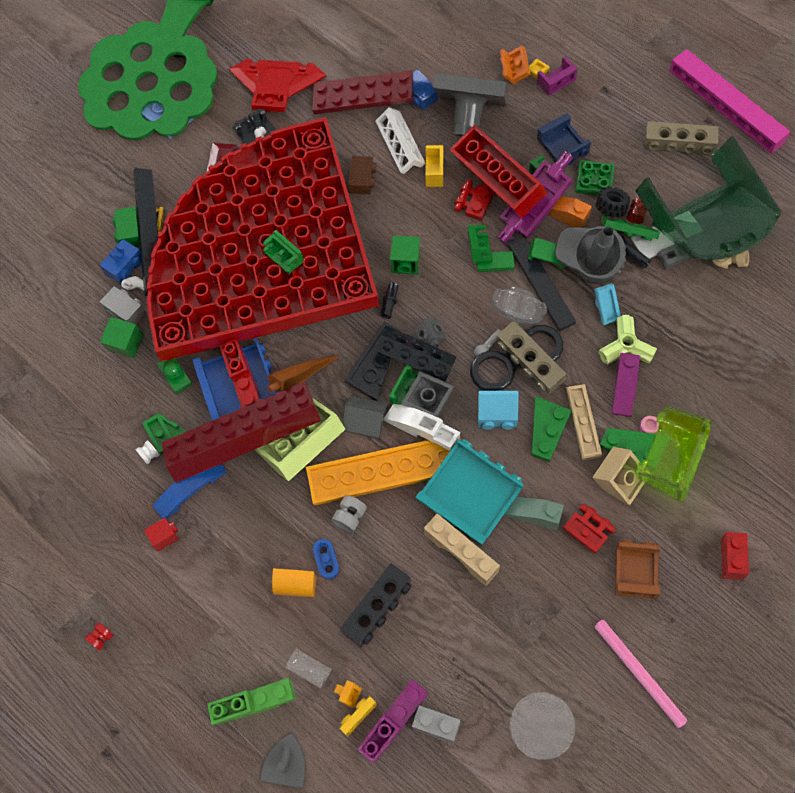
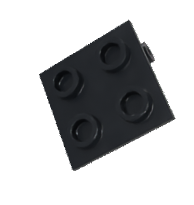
M257 109L252 115L248 114V118L245 116L242 120L236 121L232 127L246 145L255 141L254 131L256 128L264 127L266 130V135L264 136H268L271 134L270 132L276 130L265 117L266 113L263 109Z

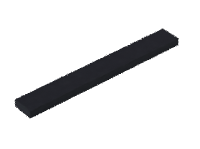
M134 168L144 296H148V270L151 266V254L154 245L158 241L152 170Z

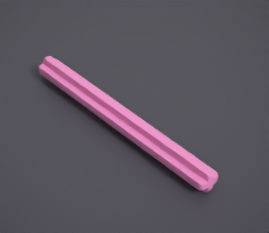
M605 620L599 621L595 625V629L672 722L678 728L687 723L686 717Z

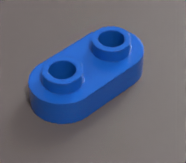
M320 539L313 545L314 557L320 575L324 579L331 580L339 574V565L331 542L326 539ZM326 548L327 552L325 554H321L320 550ZM332 567L333 570L332 572L328 573L326 572V568Z

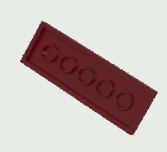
M413 71L314 83L312 111L314 114L411 103L413 102Z

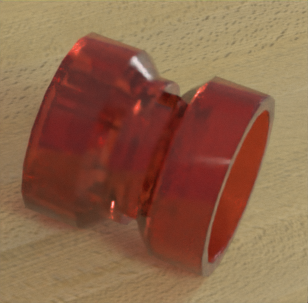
M633 199L627 219L632 223H643L649 204L643 199Z

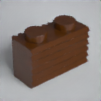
M352 156L349 176V191L351 194L370 195L371 188H375L373 173H376L377 163H374L373 156Z

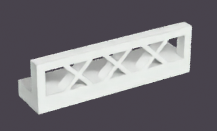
M389 107L376 120V123L400 173L405 174L413 165L422 168L426 163L400 111ZM388 118L387 127H384L382 122ZM391 130L395 132L393 140L390 139ZM397 143L401 145L400 153L396 152ZM404 156L409 161L405 166L402 164Z

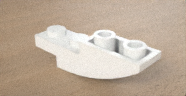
M393 404L383 419L385 422L415 437L420 435L449 451L454 447L457 438L459 439L460 432L443 424L442 419L408 406Z

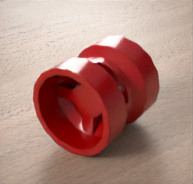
M98 622L94 626V631L88 633L85 639L101 651L104 643L110 640L114 634Z

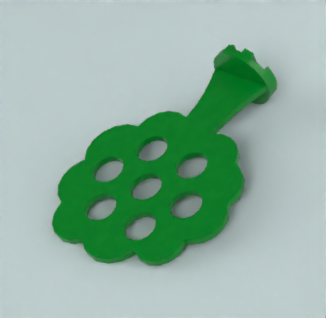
M167 0L159 25L151 21H142L131 26L125 35L108 36L95 45L90 56L91 67L82 73L78 82L80 96L85 101L84 117L90 126L97 130L114 128L119 136L127 140H140L148 137L155 131L161 136L168 137L170 135L173 137L182 133L187 128L189 119L201 117L208 112L214 99L212 87L217 81V69L212 60L208 58V51L204 43L197 37L185 36L199 12L204 7L211 6L214 0ZM140 45L150 46L152 48V55L149 59L143 62H136L132 59V52L136 47ZM177 54L185 56L187 62L183 69L176 72L166 69V61L171 56ZM114 64L123 66L124 73L120 79L113 82L104 79L103 74L107 67ZM146 74H153L158 77L156 87L147 92L139 90L137 88L138 80ZM182 83L190 85L192 87V94L188 99L176 101L171 98V92L175 86ZM118 93L128 95L129 103L124 109L120 111L109 109L108 103L112 96ZM158 103L164 107L163 115L158 120L147 121L143 118L142 111L148 105Z

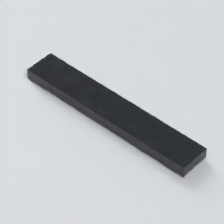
M522 235L508 241L507 246L510 251H513V256L558 331L576 324L575 318L539 259H528L530 245L525 236Z

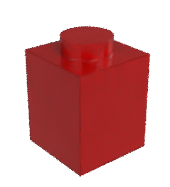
M166 518L161 519L144 530L157 552L178 540L176 535L178 532L177 527L173 521L169 523Z

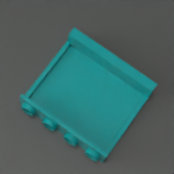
M457 438L454 447L424 489L417 494L416 499L477 543L483 545L518 496L524 484L521 483L523 480L516 474L510 475L505 472L506 468L500 463L496 462L494 464L489 461V456L481 450L476 452L472 449L473 445L465 439L461 441Z

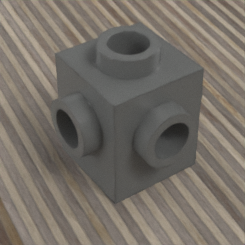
M425 318L413 328L419 340L438 348L440 343L446 339L443 328L436 319Z

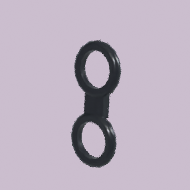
M534 325L525 330L530 337L536 333L550 335L554 339L556 348L549 356L554 361L561 356L563 340L554 328L547 325ZM489 350L474 358L470 366V375L473 382L480 389L485 391H501L512 383L515 371L522 368L520 364L516 365L511 360V355L508 352L504 354L500 351ZM527 356L525 360L532 362L535 360V357ZM488 359L500 360L506 365L507 375L505 379L498 383L485 382L478 374L480 364Z

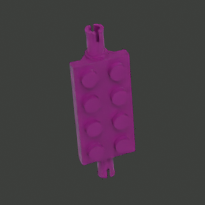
M564 151L556 163L553 164L543 161L532 176L543 185L548 194L522 219L507 207L500 216V219L507 224L497 236L500 241L506 244L515 231L529 238L573 182L564 173V169L573 159L570 153L567 154Z

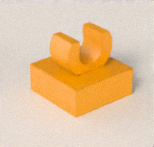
M347 680L345 686L337 684L334 693L340 696L338 701L354 709L362 688Z

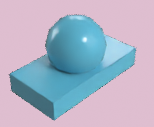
M611 283L594 289L596 295L595 304L599 309L601 323L606 325L615 322L617 317H621L614 284Z

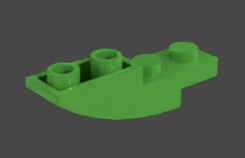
M290 678L251 691H243L216 700L207 705L211 725H216L278 708L279 705L294 701L296 698Z

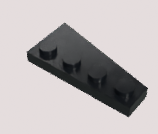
M385 321L344 382L376 401L378 400L391 357L377 352L376 348L387 326L400 331Z

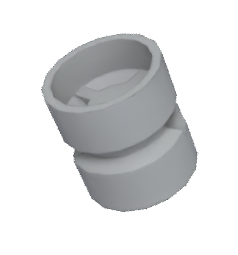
M344 495L339 505L341 509L336 510L331 521L343 530L353 533L359 524L358 518L363 517L367 506L352 496Z

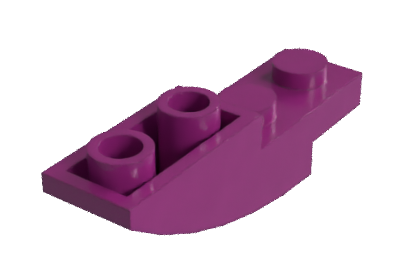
M411 679L357 750L375 764L411 720L429 692L415 680Z

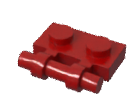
M467 180L461 188L460 196L455 201L454 211L460 212L461 208L466 209L465 216L482 221L494 193L486 186L480 184L477 185L476 189H473V182ZM467 196L472 197L470 202L466 201Z
M583 503L579 510L584 513V516L582 517L575 512L565 524L563 530L596 554L608 539V536L603 531L606 530L612 535L616 528L610 524V520L604 519L597 514L593 507L589 508ZM592 519L599 525L598 528L593 526L588 520Z

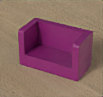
M565 56L562 58L561 67L545 75L542 71H539L537 74V84L550 96L576 80L577 68Z

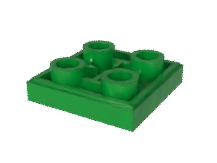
M579 160L575 193L598 196L601 189L612 187L615 164Z

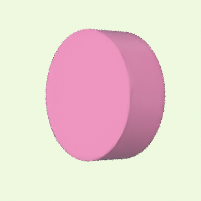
M646 416L640 423V430L644 433L657 434L661 427L660 421L654 416Z

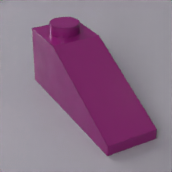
M620 353L617 363L612 414L632 416L640 355Z

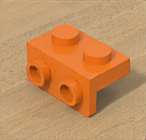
M523 45L509 53L504 49L500 50V61L503 65L502 74L506 80L515 84L530 76L527 52Z

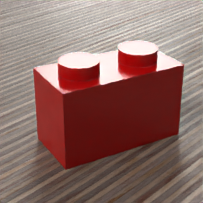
M726 532L721 538L722 579L744 580L749 575L747 533Z

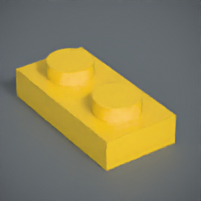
M370 696L367 700L363 698L356 705L357 710L353 715L348 714L341 721L340 724L342 726L339 729L348 737L377 706L376 702Z

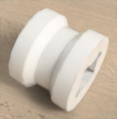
M148 440L143 447L136 449V452L147 465L151 462L152 458L160 455Z

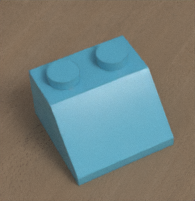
M479 391L478 428L491 430L502 427V429L509 430L517 427L518 391Z

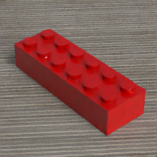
M475 124L449 149L463 166L521 219L548 194L543 185Z

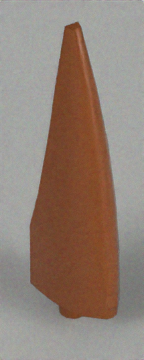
M339 355L305 361L267 376L271 384L267 386V389L270 393L274 391L281 392L296 384L303 383L312 375L338 359Z

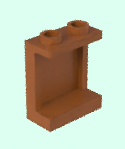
M623 540L618 543L616 547L615 571L616 596L657 599L659 597V545H655L653 542L637 544L632 540Z

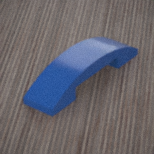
M220 464L178 483H174L153 504V508L162 519H168L180 510L179 506L209 482L211 484L214 483L227 471Z

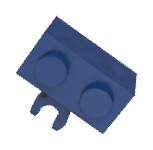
M122 239L99 266L106 276L121 285L122 281L129 278L130 273L141 264L140 250Z

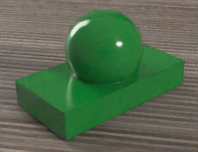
M175 358L157 363V366L176 394L192 385L190 379Z

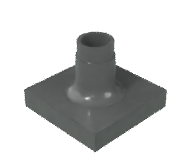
M435 73L433 89L440 98L456 100L453 135L462 137L474 124L479 128L484 104L507 106L509 92L506 82Z

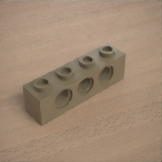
M647 121L644 132V149L715 154L718 146V126Z
M515 321L511 322L497 335V345L504 352L507 351L511 355V360L516 365L520 364L524 368L523 372L529 378L533 377L537 381L536 385L541 391H546L550 394L566 380L567 374ZM516 342L522 344L520 348H514L512 345ZM527 356H534L535 360L528 362L525 358ZM540 369H546L548 373L546 375H540L538 371Z

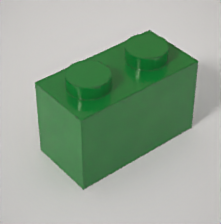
M136 207L114 210L115 217L112 218L114 228H116V232H114L115 242L120 243L123 239L134 247L140 246Z

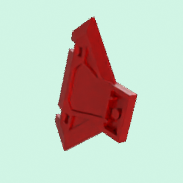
M246 59L229 68V71L254 94L251 104L252 110L263 109L264 111L286 112L289 97L327 77L314 63H307V66H303L301 62L259 60L258 63H255L253 59Z

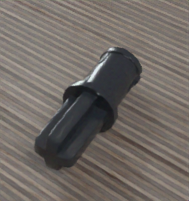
M390 282L388 284L386 295L382 299L383 306L380 312V316L387 319L388 316V319H390L392 316L393 307L397 303L396 295L399 288L397 283Z

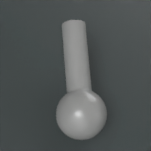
M497 329L484 344L476 346L474 349L476 357L483 352L489 351L497 341V335L501 330Z

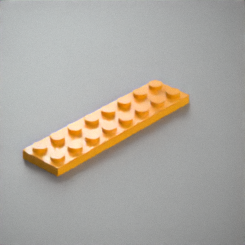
M426 440L308 466L306 470L313 505L342 500L344 495L356 497L428 481L450 451Z

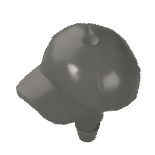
M571 227L563 230L560 234L555 257L560 263L576 270L579 276L586 282L602 284L610 281L616 274H620V269L625 267L623 263L626 262V245H624L622 237L611 227Z

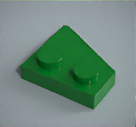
M159 413L142 422L160 456L163 455L161 442L186 432L178 424L167 420L166 417Z

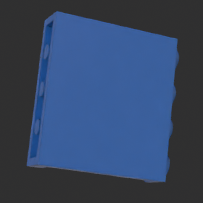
M256 337L254 338L255 344L244 347L242 350L257 383L260 399H265L277 392L270 393L267 389V386L271 385L267 376L270 375L269 370L272 367L269 359H264L263 354H266L263 343L259 344ZM223 355L201 362L200 358L192 360L212 421L242 408Z

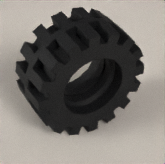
M605 187L599 192L596 201L597 210L601 211V214H606L605 216L623 217L629 208L630 196H627L628 193L623 192L622 189Z

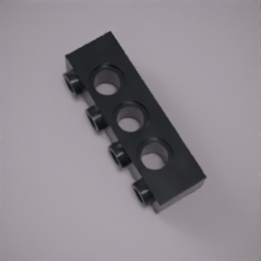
M389 326L383 332L376 351L445 382L457 357Z
M390 563L340 628L342 634L361 648L364 644L368 645L374 637L372 633L377 627L381 628L387 619L385 616L388 612H393L398 606L400 596L402 594L406 595L411 589V577ZM388 586H393L396 588V591L393 594H387L385 589ZM376 602L383 604V608L379 611L372 609L373 604ZM362 619H369L371 623L368 627H361L360 621Z

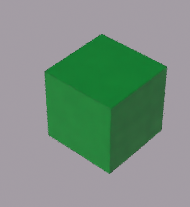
M392 236L391 273L419 275L420 237Z
M110 317L100 343L110 352L134 359L144 333L136 324Z

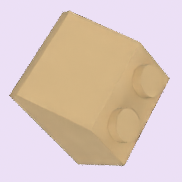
M613 447L592 478L604 491L630 506L649 478L650 473L631 450Z

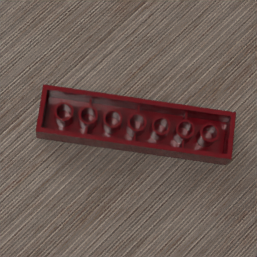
M306 383L296 384L291 388L277 392L270 397L261 399L251 405L242 407L237 411L223 415L218 419L161 442L166 468L175 483L321 422Z

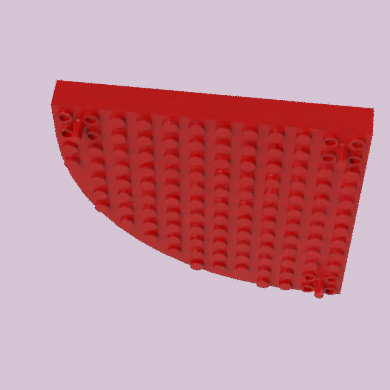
M326 117L270 132V135L263 138L261 136L255 138V141L247 145L244 143L240 146V149L233 153L230 151L220 158L221 161L214 166L210 165L208 167L209 170L203 176L199 175L191 183V188L179 197L176 207L172 212H169L164 222L165 225L158 234V241L154 245L151 254V266L148 270V315L155 352L161 362L220 347L219 345L235 338L241 342L379 307L377 291ZM275 230L302 252L304 262L290 274L286 273L263 251L266 247L263 244L264 241Z

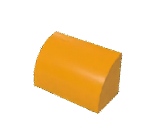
M273 568V593L275 595L314 597L317 577L314 571Z

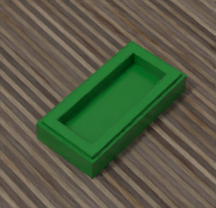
M513 251L492 252V261L477 262L478 272L514 270Z

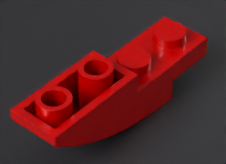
M235 338L219 345L241 407H246L261 400L257 383L238 339Z

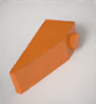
M561 196L547 215L571 227L584 228L590 218L592 206L575 198Z

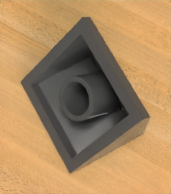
M420 372L405 396L402 405L415 408L438 418L454 390V386Z
M351 396L344 409L343 426L345 430L343 432L380 439L384 424L383 419L386 416L389 404Z

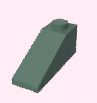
M516 497L504 514V517L557 531L564 505L543 499Z

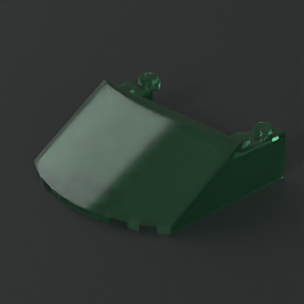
M734 136L730 137L712 155V163L717 166L721 177L727 184L672 212L666 206L649 177L635 190L653 219L652 225L693 259L720 260L746 252L768 235L781 215L782 211Z

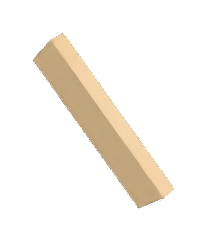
M582 384L566 387L565 390L570 410H572L571 415L582 460L602 457V452L586 386Z

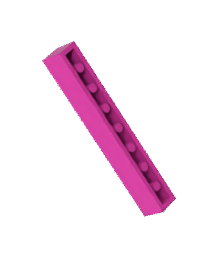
M686 49L672 60L670 72L770 154L786 143L790 131L785 126L781 125L771 115L761 109L759 105L755 104L745 94L736 89L734 85L726 81L720 74L712 70L706 63L697 58L695 54Z

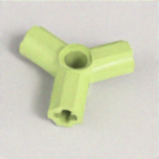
M629 315L617 317L618 339L598 351L601 360L609 365L619 359L620 353L640 355L641 361L650 364L657 348L637 339L633 317Z

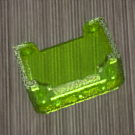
M666 405L664 411H660L656 422L659 423V428L648 456L643 463L639 462L636 474H638V479L678 501L685 502L706 448L713 421Z

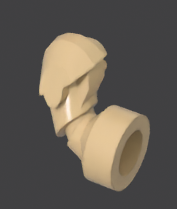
M741 248L736 253H731L730 255L720 250L715 253L712 261L716 266L728 269V265L732 264V262L738 267H747L749 264V252L747 248Z

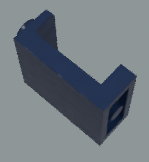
M566 113L538 128L537 140L555 162L564 151L567 154L570 153L573 156V159L568 164L570 165L576 159L585 157L589 153L591 142L589 140L584 142L570 125L571 117Z

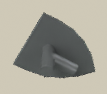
M292 733L281 739L271 749L262 768L260 781L303 788L306 767L301 746Z

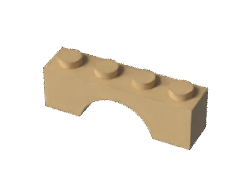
M436 514L424 527V535L439 548H443L454 555L468 569L470 574L484 586H487L499 572L500 565L439 514Z

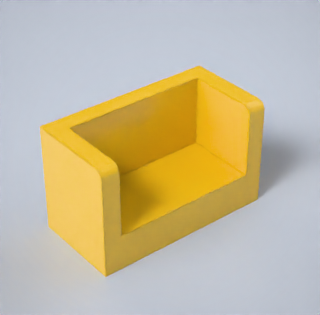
M443 145L426 146V187H443Z

